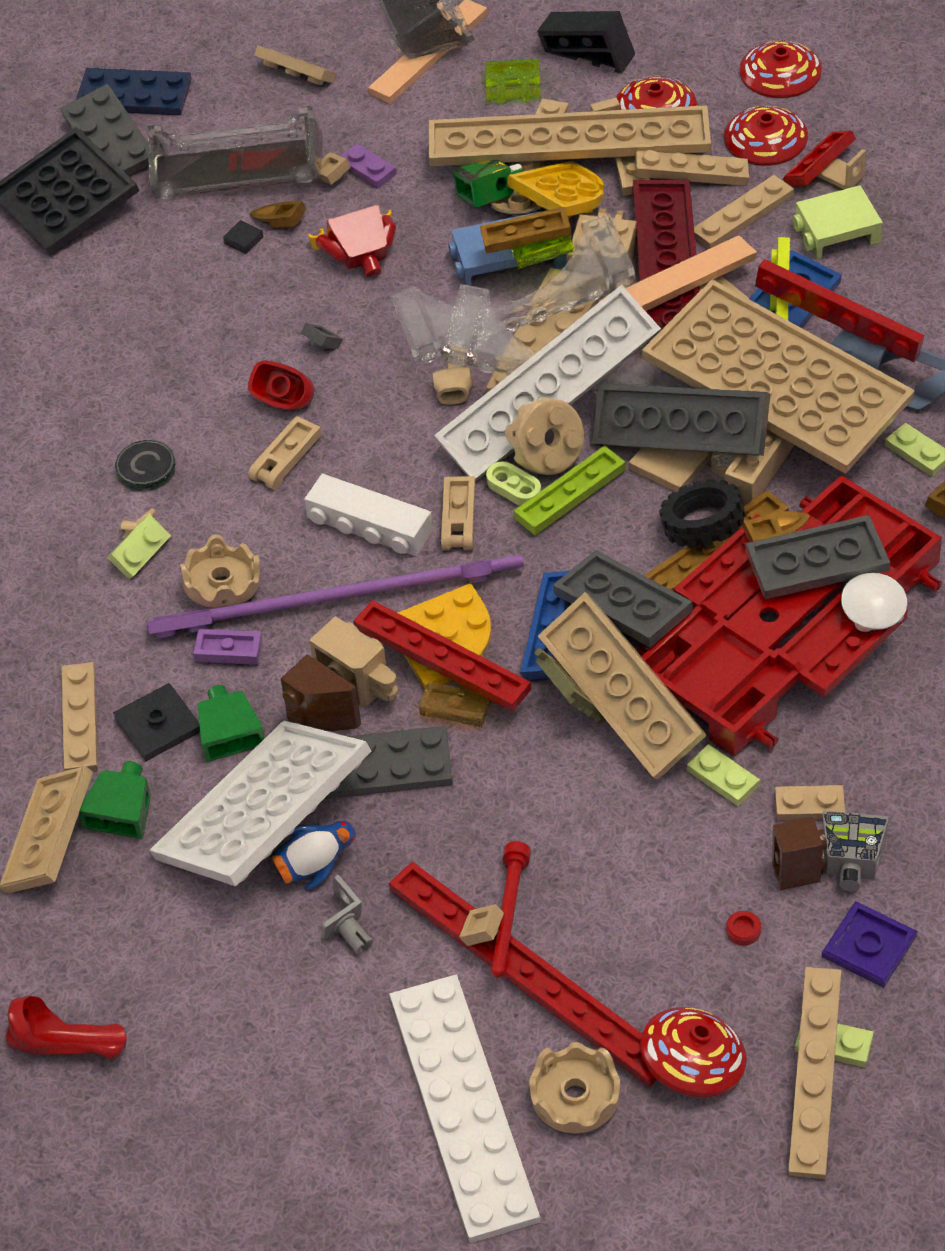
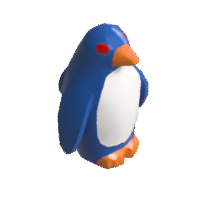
M336 821L333 824L324 826L312 824L297 825L293 833L289 835L292 838L270 856L286 885L314 875V878L304 888L307 891L316 887L327 878L340 853L355 840L356 832L354 827L347 821Z

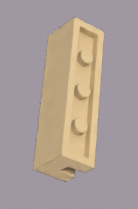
M767 430L764 456L737 454L724 473V481H728L729 485L734 484L737 487V490L741 493L744 506L764 492L794 447V444Z

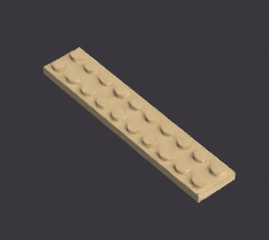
M707 105L429 120L430 166L468 165L490 160H499L502 163L635 156L636 150H654L667 153L711 152Z

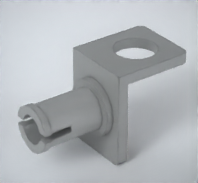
M336 875L333 878V891L346 908L321 925V938L326 941L334 934L340 933L356 955H359L363 952L361 947L369 948L374 940L356 921L361 916L362 902L339 875Z

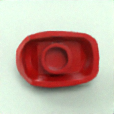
M263 360L257 362L252 369L248 381V390L254 397L282 409H303L310 404L314 397L315 388L308 376L293 367L274 361Z

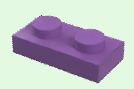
M357 143L340 155L346 158L351 166L348 169L349 172L377 189L397 174L395 166Z
M198 629L193 653L195 662L258 665L263 640L262 633L260 631Z

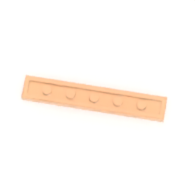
M464 0L368 87L369 94L391 104L488 15L487 7L471 0Z
M738 235L625 289L647 311L707 283L711 279H715L755 260L757 251Z

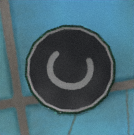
M143 440L130 444L119 453L115 462L118 480L126 488L134 491H142V489L150 488V491L159 489L171 480L176 470L173 451L166 444L155 440Z

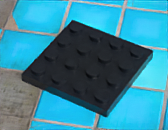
M75 127L0 181V206L49 255H52L140 190L137 184L82 131Z

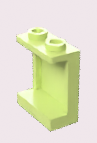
M861 185L796 202V215L792 217L793 226L796 232L801 231L806 250H811L816 259L822 258L824 246L857 237L866 236L870 245L881 242L883 222Z

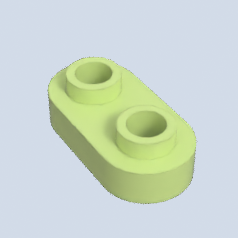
M496 462L490 465L486 471L488 487L519 506L541 491V484L537 478L511 463Z

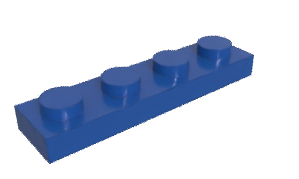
M569 571L543 573L520 671L526 680L549 678L536 662L539 657L534 652L538 648L557 660L539 639L538 635L571 605V603L555 595L553 584Z

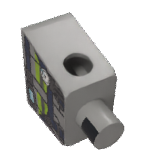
M823 810L822 829L827 840V849L824 850L826 874L839 875V886L841 889L856 891L860 888L861 878H875L887 839L889 816Z

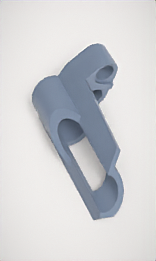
M842 330L830 343L879 370L880 365L888 361L903 358L886 350V347L872 344L868 340L845 330ZM921 349L916 361L941 371L926 379L915 388H912L915 390L914 398L905 408L919 411L937 401L945 394V357Z

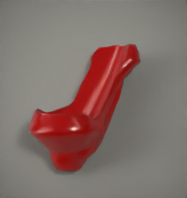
M38 996L15 998L9 1005V1026L5 1040L12 1049L30 1054H96L109 1060L118 1057L125 1049L127 1036L122 1025L110 1024L99 1026L64 1023Z

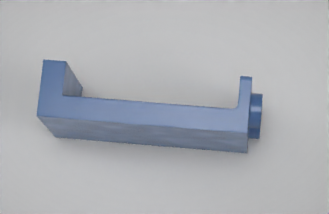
M507 218L452 230L453 242L448 243L451 259H457V262H455L457 278H463L466 288L472 287L471 277L478 274L552 259L555 269L567 267L566 247L563 238L486 254L480 226L512 219Z

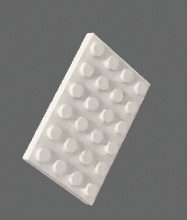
M283 721L150 849V852L157 861L237 886L249 876V873L263 859L272 853V850L285 837L293 833L295 827L308 814L316 810L318 804L330 792L339 787L340 782L352 770L361 765L362 760L371 752V749L367 742Z

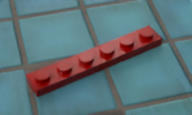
M766 259L758 266L755 287L818 318L824 319L845 331L868 340L872 344L886 347V350L913 363L919 357L925 335Z
M371 600L353 621L361 633L377 639L380 643L512 712L531 691L530 681L374 600Z

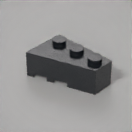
M620 11L550 12L537 30L545 52L575 61L578 58L592 61L591 65L600 67L601 64L616 68L615 72L620 74L624 72L635 56V51Z

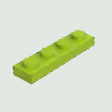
M603 446L515 509L514 519L532 534L537 535L626 470V462L606 446Z

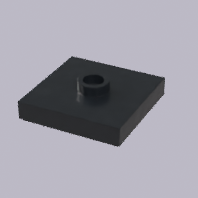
M170 683L113 712L115 720L145 762L200 733L198 720Z

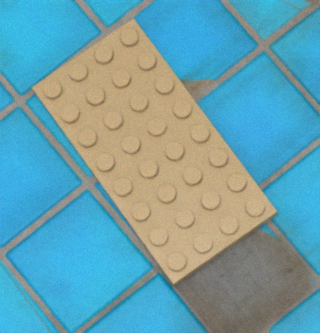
M713 279L642 349V359L693 388L770 393L767 430L845 474L913 400L915 390Z

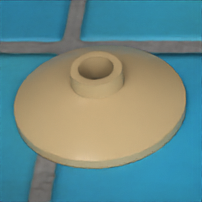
M515 190L513 195L491 202L495 210L512 214L513 217L526 215L542 208L529 198L520 196Z

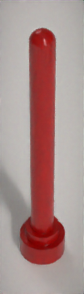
M520 841L507 843L503 852L502 860L507 868V875L501 910L504 914L498 927L491 965V974L495 978H500L505 973L521 871L530 862L531 849L527 844Z

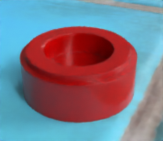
M735 912L727 920V936L737 945H751L761 935V921L752 912Z

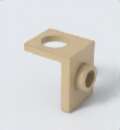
M862 149L848 163L838 158L834 159L817 177L842 189L854 187L865 176L866 151Z

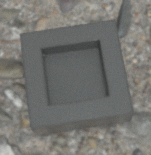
M305 323L301 334L310 339L309 344L322 351H325L326 348L338 349L343 340L320 325Z

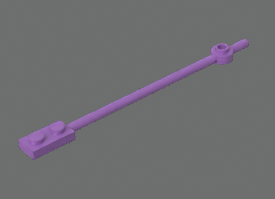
M521 554L493 560H478L453 567L225 607L204 608L147 619L149 634L156 633L157 638H164L176 635L175 630L188 628V632H198V629H207L206 624H211L213 621L457 578H468L469 583L488 580L487 575L493 572L524 567L523 557Z

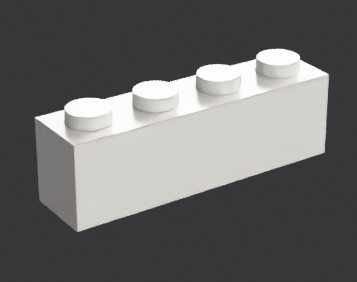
M323 473L304 499L307 518L311 519L314 523L335 527L344 534L352 533L365 538V540L372 544L380 543L391 547L400 554L408 553L417 556L433 531L431 511Z

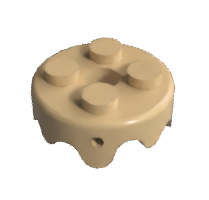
M541 396L538 397V400L519 407L516 419L505 429V437L515 449L514 460L519 465L532 473L555 475L568 469L578 458L583 446L584 428L580 416L570 404L563 400ZM552 429L554 440L551 444L547 445L545 433Z
M215 534L210 536L206 545L200 549H190L187 553L185 564H180L182 586L185 593L195 603L204 607L219 608L242 604L256 593L260 584L259 555H253L249 547L244 543H241L237 548L228 546L221 535ZM224 576H225V577H228V578L225 579V580H216V579H214V578H222V577H224Z
M573 1042L567 1048L558 1052L545 1048L539 1054L536 1066L529 1080L531 1102L536 1114L548 1126L564 1133H586L599 1128L614 1115L619 1105L621 1094L620 1079L610 1053L602 1047L598 1050H593L579 1042ZM571 1086H580L585 1090V1093L580 1097L573 1098L566 1094V1090Z

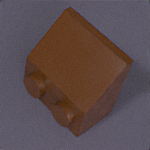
M310 655L304 656L280 678L283 690L282 696L287 712L286 717L289 722L324 731L357 729L361 725L356 686Z

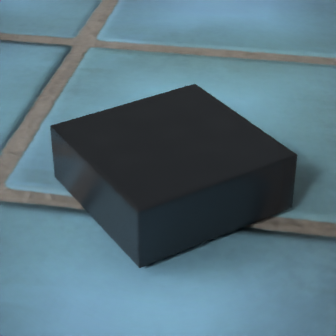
M240 220L223 236L224 244L247 254L263 238V230Z

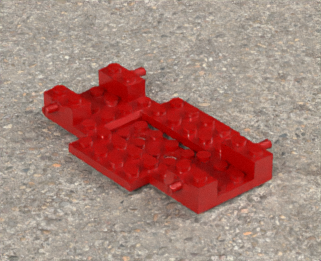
M841 475L814 500L805 496L800 501L799 507L803 509L801 512L809 514L810 518L797 531L869 515L890 561V571L880 574L887 575L897 581L904 589L905 594L918 584H923L934 593L941 588L942 581L929 574V571L940 562L942 537ZM743 527L673 589V592L692 601L693 612L664 635L649 650L642 645L636 649L680 704L709 723V739L733 756L753 740L759 741L770 750L773 749L778 742V738L764 728L777 716V700L798 680L825 697L907 619L908 610H906L903 620L889 628L872 629L869 632H863L855 627V623L845 614L841 602L843 591H841L783 647L778 648L781 639L792 629L798 628L802 620L812 610L820 608L822 601L833 591L839 590L843 582L764 599L746 554V543H749ZM764 612H774L778 615V619L774 622H765L760 618V615Z

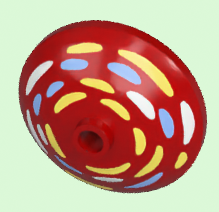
M785 40L770 41L756 46L747 52L740 63V77L743 83L753 92L771 98H790L804 94L819 82L822 74L820 59L812 50L802 44Z
M665 76L639 78L622 88L616 96L620 103V110L697 106L695 94L687 85Z
M756 106L746 109L735 115L728 122L724 131V142L732 155L737 158L748 159L749 164L760 166L778 165L794 159L804 150L808 140V131L805 123L794 113L776 106Z
M676 1007L659 1012L646 1024L640 1040L641 1055L648 1070L662 1084L684 1095L707 1098L727 1093L739 1083L746 1068V1051L738 1034L725 1021L704 1010Z

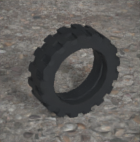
M708 479L702 483L701 481H696L691 486L687 487V485L680 487L678 492H672L668 495V500H664L661 504L662 509H659L662 526L666 537L668 536V540L672 543L676 542L681 547L689 545L690 548H696L702 544L709 546L714 541L718 540L721 542L727 539V535H733L738 531L737 527L743 525L744 517H746L741 493L737 490V487L734 484L729 485L728 481L720 480L716 482L715 479ZM703 507H723L719 512L710 517L700 520L683 519L687 514Z

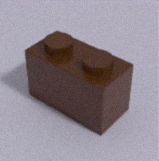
M814 817L773 825L772 865L780 890L821 882V869L826 868L823 850L827 849V840L824 830L817 829Z

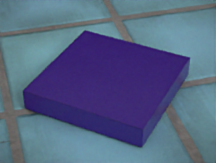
M855 901L823 949L822 958L884 988L916 939L918 931Z

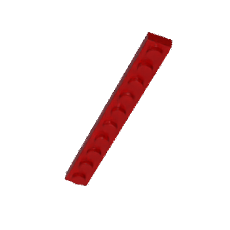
M413 861L389 882L391 892L491 967L496 936L494 940L467 946L459 938L469 911L476 908ZM512 935L510 936L503 977L598 1049L601 1047L605 1048L616 1063L650 1088L657 1079L648 1070L641 1055L640 1040L642 1033Z

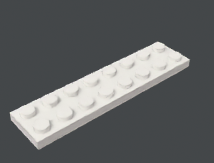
M620 285L434 435L435 439L467 476H475L476 482L486 474L490 465L501 462L515 451L513 445L505 437V429L516 419L520 406L536 401L541 396L563 400L570 405L573 404L651 341L661 331V328L624 286Z
M457 974L389 993L469 1243L541 1223L531 1188Z

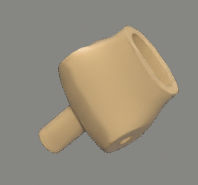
M450 356L448 358V368L433 373L434 388L437 392V398L442 404L455 405L465 402L473 386L471 368L459 367L460 359L457 356Z

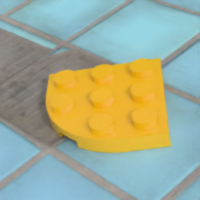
M573 160L508 175L507 186L517 191L520 196L529 198L536 202L537 206L547 210L565 207L568 219L573 215L592 213L593 209L597 208L603 201L604 183L602 179Z
M471 583L398 612L406 618L484 657L483 654L491 640V622L488 610ZM405 656L425 691L452 681Z

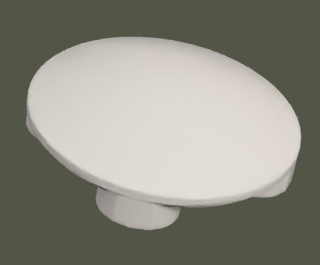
M880 573L858 575L846 584L842 592L841 602L843 610L860 631L869 632L872 629L889 628L904 618L907 608L905 591L897 581L887 575Z

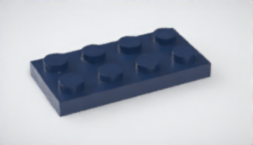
M86 68L76 100L108 84L127 113L182 115L192 80L191 72Z

